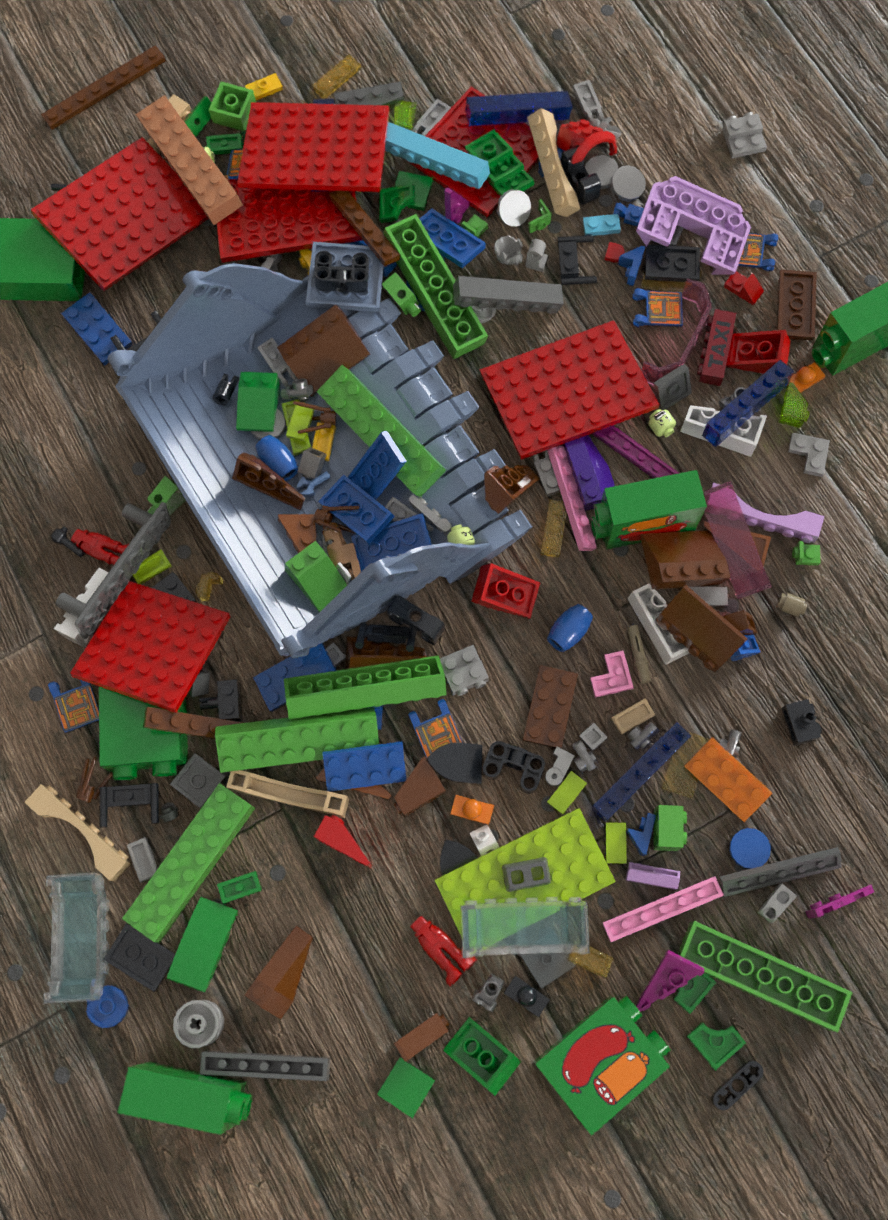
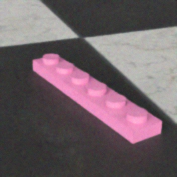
M564 446L551 448L547 451L579 551H593L597 548L595 538L590 528L583 501L579 495L573 470L567 458V452Z
M712 877L605 921L602 924L609 941L613 942L724 895L716 877Z

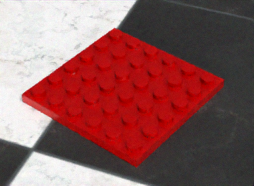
M472 86L425 136L467 153L465 150L466 145L494 129L510 145L514 155L523 163L524 170L527 173L539 161L530 126ZM409 162L444 188H449L468 200L471 207L486 217L499 205L500 196L487 180H485L480 189L469 187L463 182L455 181L443 174L440 175L431 169L423 168L414 162Z
M129 581L128 585L120 592L118 598L113 603L70 674L73 678L177 713L231 618L230 614Z

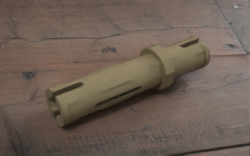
M632 625L627 627L635 660L633 665L637 669L640 684H646L651 682L648 669L649 661L645 656L638 625Z

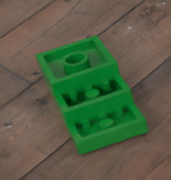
M494 129L465 146L468 154L488 161L490 174L486 180L500 197L508 190L517 189L525 191L535 185L534 179L524 170L523 163L514 155L513 149Z
M200 897L174 956L167 979L205 993L222 957V951L230 936V930L238 915V910Z

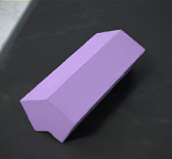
M629 862L626 881L677 890L680 881V871Z

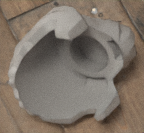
M611 117L604 118L602 123L597 118L593 119L590 125L599 127L603 131L613 133L616 139L622 134L619 128L609 124L612 120Z
M508 235L500 237V239L495 241L494 251L499 262L507 265H518L522 262L521 250L523 244L519 238L516 241L514 237Z

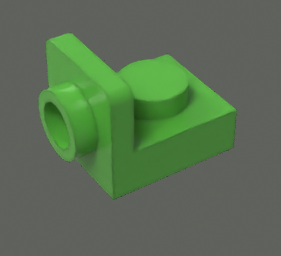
M474 214L467 223L463 221L461 227L479 238L488 229V223Z
M799 541L792 551L795 564L819 565L820 545H807L803 541Z

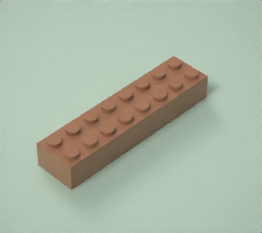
M165 95L136 114L142 127L213 225L243 206L235 190Z

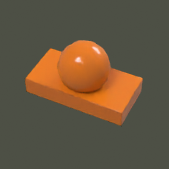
M813 362L808 366L802 367L797 373L785 379L783 383L795 397L823 380L825 374Z
M456 795L451 815L489 825L494 805Z

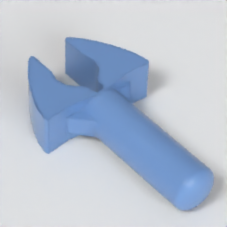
M324 472L311 481L306 480L303 476L297 484V491L303 487H308L307 490L300 494L304 497L314 496V487L329 479L330 474Z

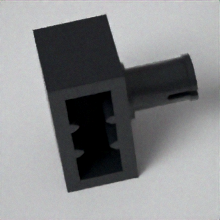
M237 679L217 681V697L199 699V702H201L199 704L200 710L218 708L219 719L243 722L241 684Z
M809 699L790 703L781 708L793 746L815 741L821 737V726L818 722L816 723L817 716H814L816 714L813 704H810Z

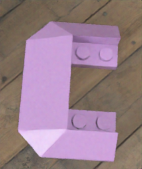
M674 176L667 181L657 182L652 185L636 232L646 246L653 240L668 247L676 225L703 236L708 240L700 262L714 267L711 275L735 274L751 226L748 221H745L742 215L743 210L739 204Z

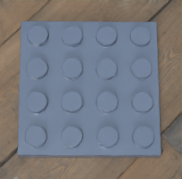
M313 242L306 307L332 308L334 305H337L343 310L379 312L383 264L368 246ZM320 251H328L332 255V266L352 267L353 256L356 253H365L369 257L368 289L361 293L318 290L315 286L314 277L316 254Z

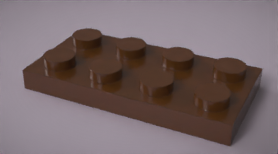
M780 269L777 330H786L789 339L813 341L815 338L817 272Z
M540 665L523 741L562 749L578 673Z

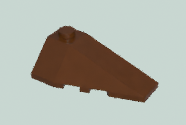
M245 452L238 456L232 476L233 480L298 510L302 509L305 497L262 460Z
M515 465L513 468L493 466L484 473L485 500L489 503L490 508L499 514L540 478L528 465Z
M346 637L347 669L427 657L425 648L414 646V650L408 652L405 644L397 647L389 644V642H382L381 644L367 641V637H365L363 647L358 649L355 647L357 637Z
M296 925L257 976L245 996L264 1010L282 1019L294 1002L295 993L313 937Z

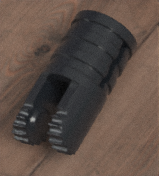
M223 374L213 394V400L217 404L223 406L228 404L239 382V377L234 375L231 381L228 382V374Z

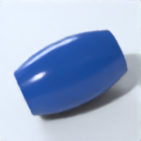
M267 435L256 444L255 448L259 459L286 482L298 473L295 458L280 440L272 435Z
M580 604L567 609L551 627L547 637L548 642L560 652H565L572 648L589 629L593 619L592 614Z

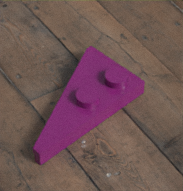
M446 188L444 190L446 218L459 224L464 212L470 206L469 201L453 190Z
M868 885L843 896L838 893L828 897L829 902L822 904L821 901L809 905L811 909L805 912L808 919L823 916V913L834 911L859 898L874 893L872 885Z
M667 950L635 1006L639 1011L648 1009L651 1003L658 999L662 1000L674 993L677 988L687 985L688 981L695 976L703 975L704 968Z

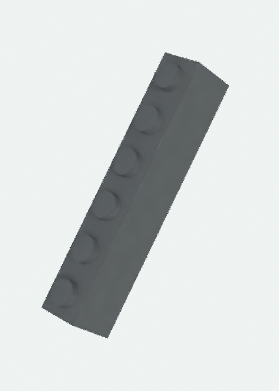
M458 276L453 284L455 305H461L462 307L475 306L479 308H496L498 310L540 311L553 314L557 313L564 304L562 285L465 276Z
M204 1051L201 1055L200 1074L327 1081L329 1080L331 1057Z

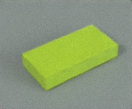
M295 406L287 430V438L305 442L307 433L298 434V431L310 427L314 409Z
M161 549L147 557L141 563L137 573L133 574V577L138 584H143L172 565Z
M571 771L547 803L563 815L587 783Z
M606 822V863L627 864L626 823Z

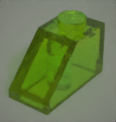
M400 100L395 105L394 124L408 130L412 129L417 102Z
M789 382L785 390L779 423L801 428L803 422H807L810 411H807V401L792 382Z

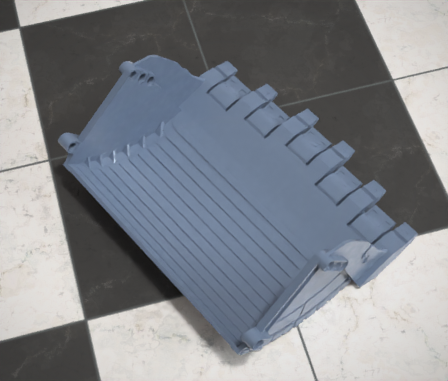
M235 263L221 265L208 272L190 271L183 277L186 288L138 351L116 350L108 356V361L116 374L120 376L115 386L135 416L270 636L280 656L290 655L291 658L308 655L309 648L316 647L329 638L332 639L339 636L344 631H349L359 626L360 623L376 617L378 613L381 614L389 609L397 595L406 599L410 594L413 595L439 576L445 577L449 584L475 572L532 528L521 510L501 519L509 511L508 508L498 514L490 508L489 503L485 500L484 473L493 466L502 468L506 464L495 449L474 459L479 454V451L460 424L470 418L479 406L469 391L448 400L453 393L434 368L444 357L435 342L430 341L409 351L391 325L401 314L391 298L380 302L379 312L343 310L371 354L352 367L350 371L446 469L445 473L421 497L428 503L427 507L430 510L434 508L441 515L440 519L446 518L452 527L459 524L462 527H469L475 544L466 545L448 542L447 536L442 534L425 518V521L434 528L432 532L428 531L432 545L420 546L404 554H399L397 557L390 558L386 556L375 563H370L356 578L350 580L348 585L319 612L284 570L285 563L297 555L298 552L293 546L292 540L288 538L285 528L279 523L278 514H315L317 509H322L323 506L318 501L343 475L348 478L370 447L336 413V430L330 461H324L321 474L328 472L330 478L315 486L313 490L315 495L305 497L302 509L298 510L232 479L236 461L240 454L245 452L259 459L255 446L260 440L255 438L250 431H239L236 429L239 382L227 405L217 404L213 400V394L224 373L228 374V382L231 381L234 375L238 376L240 380L241 372L274 373L257 347L270 338H273L278 346L330 308L306 307L309 275L303 280H296L281 273L273 272L265 267ZM287 370L282 376L287 380L288 385H293L292 382L294 380L290 377V373ZM279 379L280 393L277 409H279L284 415L282 403L297 400L298 397L292 399H282L281 390L286 389V387H284V385ZM318 393L312 397L309 396L306 400L300 401L324 408H331V411H334ZM315 410L313 416H320L323 411ZM311 420L310 427H315L317 422L321 423V420ZM285 421V430L277 439L290 450L299 468L303 454L294 456L290 438L286 436L288 429ZM315 431L308 432L311 448ZM298 472L287 483L297 490V484L303 477V474ZM397 476L393 478L376 500L385 507L393 496L416 514H420L409 502V498L413 493ZM303 487L298 492L301 493L307 490L308 487ZM333 515L332 522L346 526ZM315 523L316 542L323 549V533L331 529ZM342 530L341 532L346 543H353L351 536L355 535V533Z

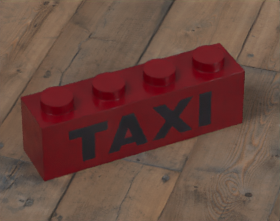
M715 309L713 316L709 315L707 326H710L709 332L706 331L704 342L707 344L706 348H702L700 356L703 359V363L699 364L697 375H700L699 382L721 386L737 313Z

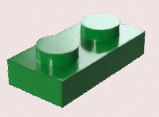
M241 133L206 136L207 147L214 155L231 153V150H242Z
M257 871L217 884L222 904L262 891Z

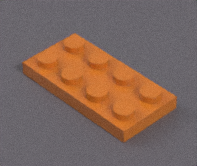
M713 737L684 766L743 822L772 795V792Z

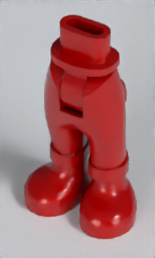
M77 529L71 538V542L76 543V546L81 548L86 554L113 566L120 556H116L104 549L107 548L122 555L129 545H122V543L108 536L89 532L87 529L84 531Z
M420 916L410 926L415 932L414 936L418 937L423 950L443 971L445 970L447 975L445 982L449 987L462 976V973L444 955L441 949H444L464 972L470 969L477 961L473 955L466 956L462 954V951L442 929L431 924L430 920L427 922L423 916Z

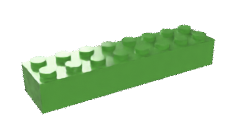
M417 214L386 227L383 233L384 236L400 254V260L396 261L452 358L456 359L484 345L488 337L485 329L471 306L462 307L461 305H455L453 284L456 280Z
M341 365L317 391L369 447L381 432L387 431L407 461L396 476L413 494L421 497L445 473L446 469L345 366Z
M439 655L284 678L289 719L321 716L327 713H341L347 710H360L367 707H380L386 704H400L406 701H419L425 698H439L440 696L447 695L445 674Z
M374 707L347 710L341 713H327L321 716H308L301 719L281 718L216 726L215 728L220 773L323 760V752L379 744Z
M219 783L122 919L153 942L160 943L250 817L255 807Z
M696 921L690 922L677 954L703 967L705 974L832 1032L839 1031L852 992Z

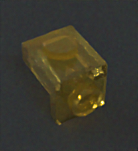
M208 572L207 574H201L200 583H197L196 594L201 601H209L212 584H223V579L218 573Z

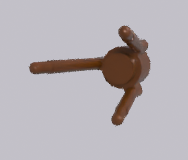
M293 401L294 405L323 411L320 416L312 417V420H321L323 425L299 430L298 434L336 426V412L331 411V408Z
M323 505L322 509L316 510L314 523L339 533L342 530L354 533L348 527L332 522L333 514L330 511L358 510L360 507H328Z
M93 757L89 770L90 760L89 758L85 760L76 798L91 803L92 798L97 800L99 787H105L113 776V773H109L96 791H94L95 787L88 785L97 757Z

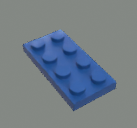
M430 209L420 218L422 225L438 252L461 268L465 267L486 248L484 241L434 209Z
M88 293L61 313L104 366L109 363L108 356L117 350L110 339L112 336L117 335L126 350L133 345L132 341L91 293Z
M383 431L349 474L348 478L377 500L407 461L389 433Z
M345 475L318 501L321 506L328 507L359 506L358 510L330 511V513L367 544H370L395 517L388 509Z
M422 513L388 524L370 544H367L357 534L351 536L361 572L370 563H375L386 556L390 558L397 557L399 554H404L420 546L432 545L425 517Z
M321 643L316 647L309 648L308 655L297 658L288 657L253 678L269 711L273 712L286 704L284 678L337 670L324 644Z
M402 742L323 752L326 786L329 792L406 781Z

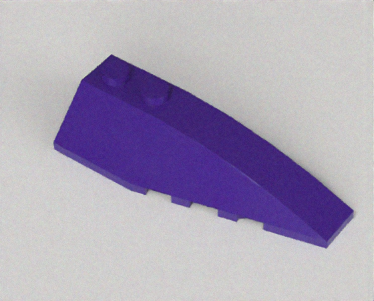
M589 435L562 444L567 452V458L572 467L573 476L585 511L594 509V504L601 503L604 488L615 486L609 466Z

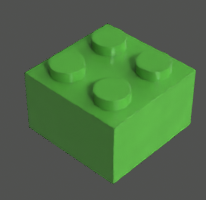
M221 81L209 108L212 122L245 131L248 124L251 102H256L253 90Z
M658 805L653 812L656 815L653 825V850L679 851L684 847V844H687V832H683V825L687 823V812L683 811V806Z

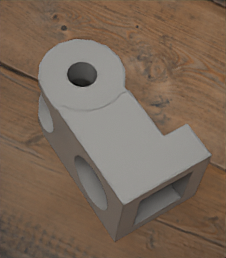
M533 239L531 241L529 251L527 252L526 268L543 272L548 255L544 254L546 243L542 240Z
M556 747L553 756L557 759L545 776L546 783L552 787L560 785L574 758L573 754L559 747Z
M779 883L758 913L772 924L797 896L785 885Z

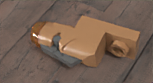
M329 523V524H331V525H333V526H335V527L341 529V528L338 526L337 523ZM323 526V550L335 567L340 562L348 569L351 575L350 580H353L361 573L354 544H347L342 532L339 533Z

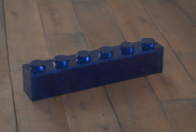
M568 91L467 97L465 113L469 126L528 122V116L541 108L552 113L554 120H569L572 103Z
M779 360L708 421L702 436L713 446L717 447L789 384L794 370Z
M676 722L591 809L606 823L688 741L691 735Z

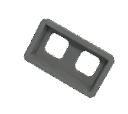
M546 857L502 866L507 892L551 884ZM542 866L544 878L534 881L531 868ZM522 870L524 882L513 884L511 872Z

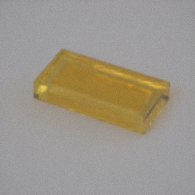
M576 940L574 941L568 961L606 978L613 957Z

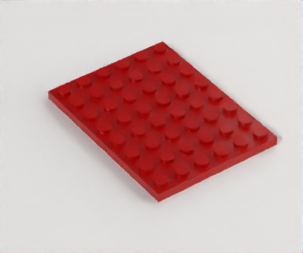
M251 102L237 182L238 187L380 192L389 106Z
M143 137L31 209V214L103 291H106L209 219L176 172Z
M224 175L237 193L243 206L217 223L222 263L312 249L313 242L343 244L363 240L330 200L329 193L333 191L239 188L237 184L238 179H227V175ZM349 191V193L356 200L355 191Z
M614 320L480 369V375L521 460L659 408V403Z

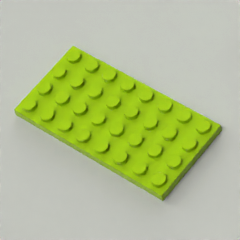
M580 808L435 879L470 955L616 882ZM541 857L547 858L551 884L513 892L506 891L502 872L503 865ZM542 866L531 868L534 881L544 878ZM522 870L511 872L513 884L524 882Z

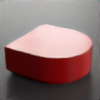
M609 242L605 260L614 263L619 262V257L625 254L624 247L620 244Z

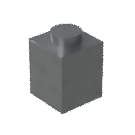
M309 447L303 451L297 472L302 473L306 478L315 479L321 474L327 454Z

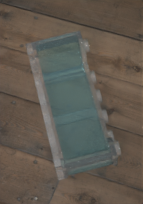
M96 872L47 875L46 886H52L51 893H49V897H52L51 982H47L49 992L44 993V1004L100 1000L106 974L109 971L108 962L103 960L109 951V943L106 941V932L109 931V921L106 920V912L109 911V900L106 896L104 879L101 874Z
M538 897L525 898V902H517V898H505V902H497L496 899H484V903H477V900L465 901V904L460 905L462 958H473V956L480 957L483 955L539 953L590 954L587 902L582 901L581 897H569V900H558V897H546V901H538Z

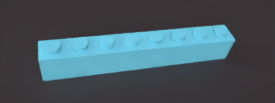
M388 122L385 151L392 155L399 156L409 162L421 165L423 168L431 169L440 175L443 174L455 181L463 182L469 187L480 189L489 176L488 161Z

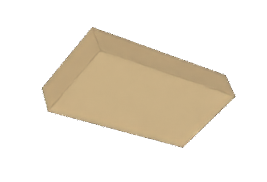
M645 698L613 716L611 719L620 734L623 735L651 719L656 714Z

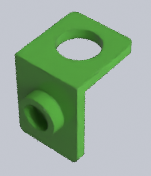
M542 199L538 203V210L542 216L529 222V233L542 230L551 222V213Z

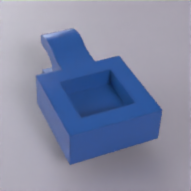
M616 203L613 214H619V217L625 218L623 223L638 226L644 208L629 204L628 208H626L625 205Z

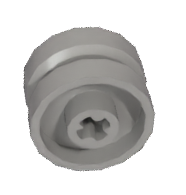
M192 1000L185 1003L177 1011L173 1022L176 1038L183 1045L190 1048H201L214 1043L220 1037L224 1028V1016L221 1009L209 1000ZM198 1020H201L202 1022L200 1024V1027H198L197 1025Z

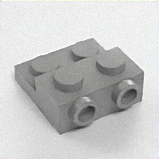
M748 112L743 117L736 118V116H731L724 121L722 130L732 158L766 151L767 146L762 134L763 126L759 114L753 115L752 112Z
M474 645L440 658L446 681L453 696L456 694L458 696L464 695L469 692L468 689L476 687V689L481 688L489 681V677Z

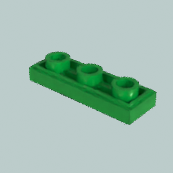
M207 96L201 99L184 120L195 137L211 119L209 108L212 102Z

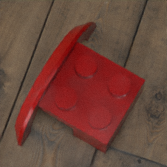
M587 120L569 122L560 126L556 146L566 151L579 145L572 157V164L583 161L586 154L594 146L603 142L609 143V155L617 154V141L614 134L590 125V122Z

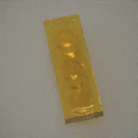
M350 54L347 55L312 85L313 90L325 100L361 69V64Z
M549 501L541 555L560 556L567 513L563 501Z

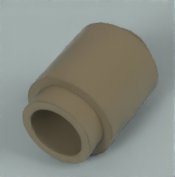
M781 593L776 607L780 608V611L799 617L800 614L804 615L807 604L805 599L790 593Z

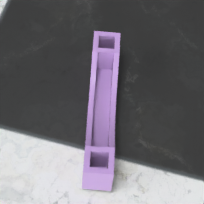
M713 483L710 489L705 509L713 515L721 514L727 516L730 520L744 521L749 526L757 525L769 532H780L785 537L799 538L805 543H814L818 539L824 516L808 511L787 516L763 513L741 500L732 488Z

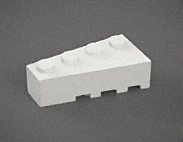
M690 405L680 432L751 457L757 446L767 416H751V413L736 414L729 410L721 412L715 411L714 408Z
M98 568L86 584V592L78 595L76 599L86 604L109 572ZM66 612L63 615L66 618L62 624L57 623L54 629L66 639L85 648L94 633L89 635L87 639L82 638L75 626V621L78 618ZM103 619L98 623V625H97L96 628H98V627L100 626V624L102 623Z
M650 584L634 590L628 597V601L665 665L689 654L688 648L678 643L673 638V635L667 630L662 629L656 621V618L667 606L666 601L655 589H652Z

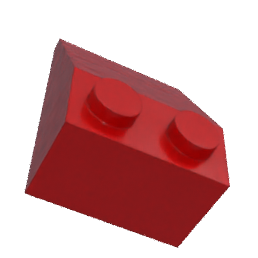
M786 330L733 333L726 366L762 374H786L791 343Z
M492 563L482 565L471 602L530 619L540 582Z
M333 814L331 817L325 815L314 838L371 869V862L344 826L345 822Z

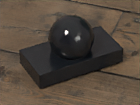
M514 976L504 994L537 1017L541 1015L550 1000L517 976Z

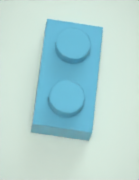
M619 214L583 217L585 235L617 234L621 231Z

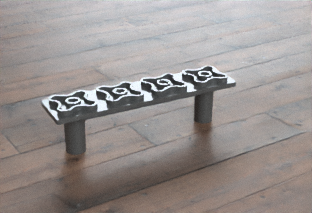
M161 502L153 514L131 503L126 504L123 508L122 516L140 525L141 528L88 602L85 604L64 592L58 596L56 606L78 618L75 621V626L82 638L87 639L89 635L94 633L98 623L106 616L110 605H113L120 592L128 585L130 577L137 573L141 563L149 556L153 545L159 542L163 532L169 528L171 518L166 503Z

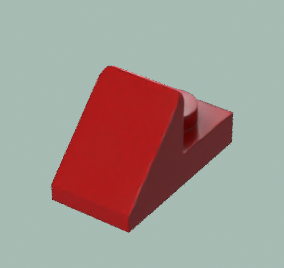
M736 271L735 274H731L724 284V288L753 306L764 293L762 286L753 273L749 278H746Z

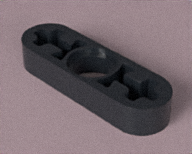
M752 1060L744 1063L713 1093V1105L720 1110L729 1109L762 1078L763 1067L761 1064ZM749 1066H757V1075L751 1074L747 1078L750 1082L747 1083L746 1079L740 1076V1074L743 1072L746 1076L750 1072ZM735 1079H740L743 1082V1089L736 1092L733 1090L732 1082ZM728 1087V1090L735 1096L732 1098L731 1095H728L725 1098L727 1103L725 1105L722 1103L718 1105V1095L725 1096L728 1093L725 1088Z

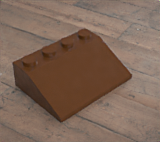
M334 305L277 347L297 379L305 378L308 385H312L313 393L310 395L311 397L317 393L321 386L341 365L350 370L371 355L344 311L337 305Z
M708 530L645 533L640 535L652 589L682 588L685 585L688 587L720 585L731 578L727 560Z
M687 585L680 590L656 618L662 629L670 632L678 643L688 648L691 655L698 657L707 669L714 672L747 641V638Z

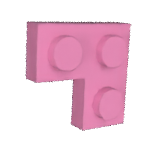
M624 651L604 655L608 674L590 678L595 698L633 689Z

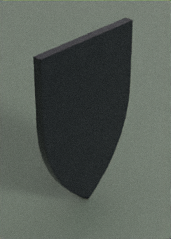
M449 743L433 751L426 759L439 775L448 780L482 784L483 745Z
M445 840L440 855L442 876L477 859V856L463 844L452 840Z

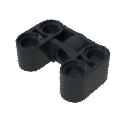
M577 145L561 153V165L579 202L585 205L600 197L601 182L596 173L588 174L584 167V159L576 164L571 163L572 157L579 147Z
M328 251L318 252L315 256L314 267L316 288L321 291L359 293L366 291L369 281V257L362 252L356 253L352 258V267L332 266V255Z
M397 595L387 610L390 620L400 626L405 623L420 632V637L431 645L436 644L445 630V624L439 618L428 614L402 596ZM414 614L421 616L418 621L410 619Z
M496 741L492 743L483 765V775L488 780H495L499 777L503 765L521 771L523 775L520 781V788L524 793L531 794L538 787L545 767V761L540 755L528 752L523 748L512 746L502 741ZM501 747L504 750L503 755L496 756L493 753L494 748ZM538 761L541 764V768L534 770L531 768L530 763ZM490 765L497 768V772L493 775L488 774L486 768ZM526 779H531L534 781L535 786L529 789L524 786L523 782Z

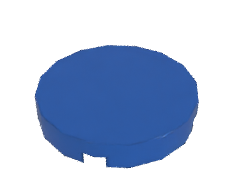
M746 828L733 835L729 845V852L737 865L747 869L760 867L767 862L770 856L771 846L769 840L759 830Z
M107 985L97 988L87 1000L88 1018L94 1025L102 1028L118 1025L123 1021L128 1011L127 996L123 990L116 986Z

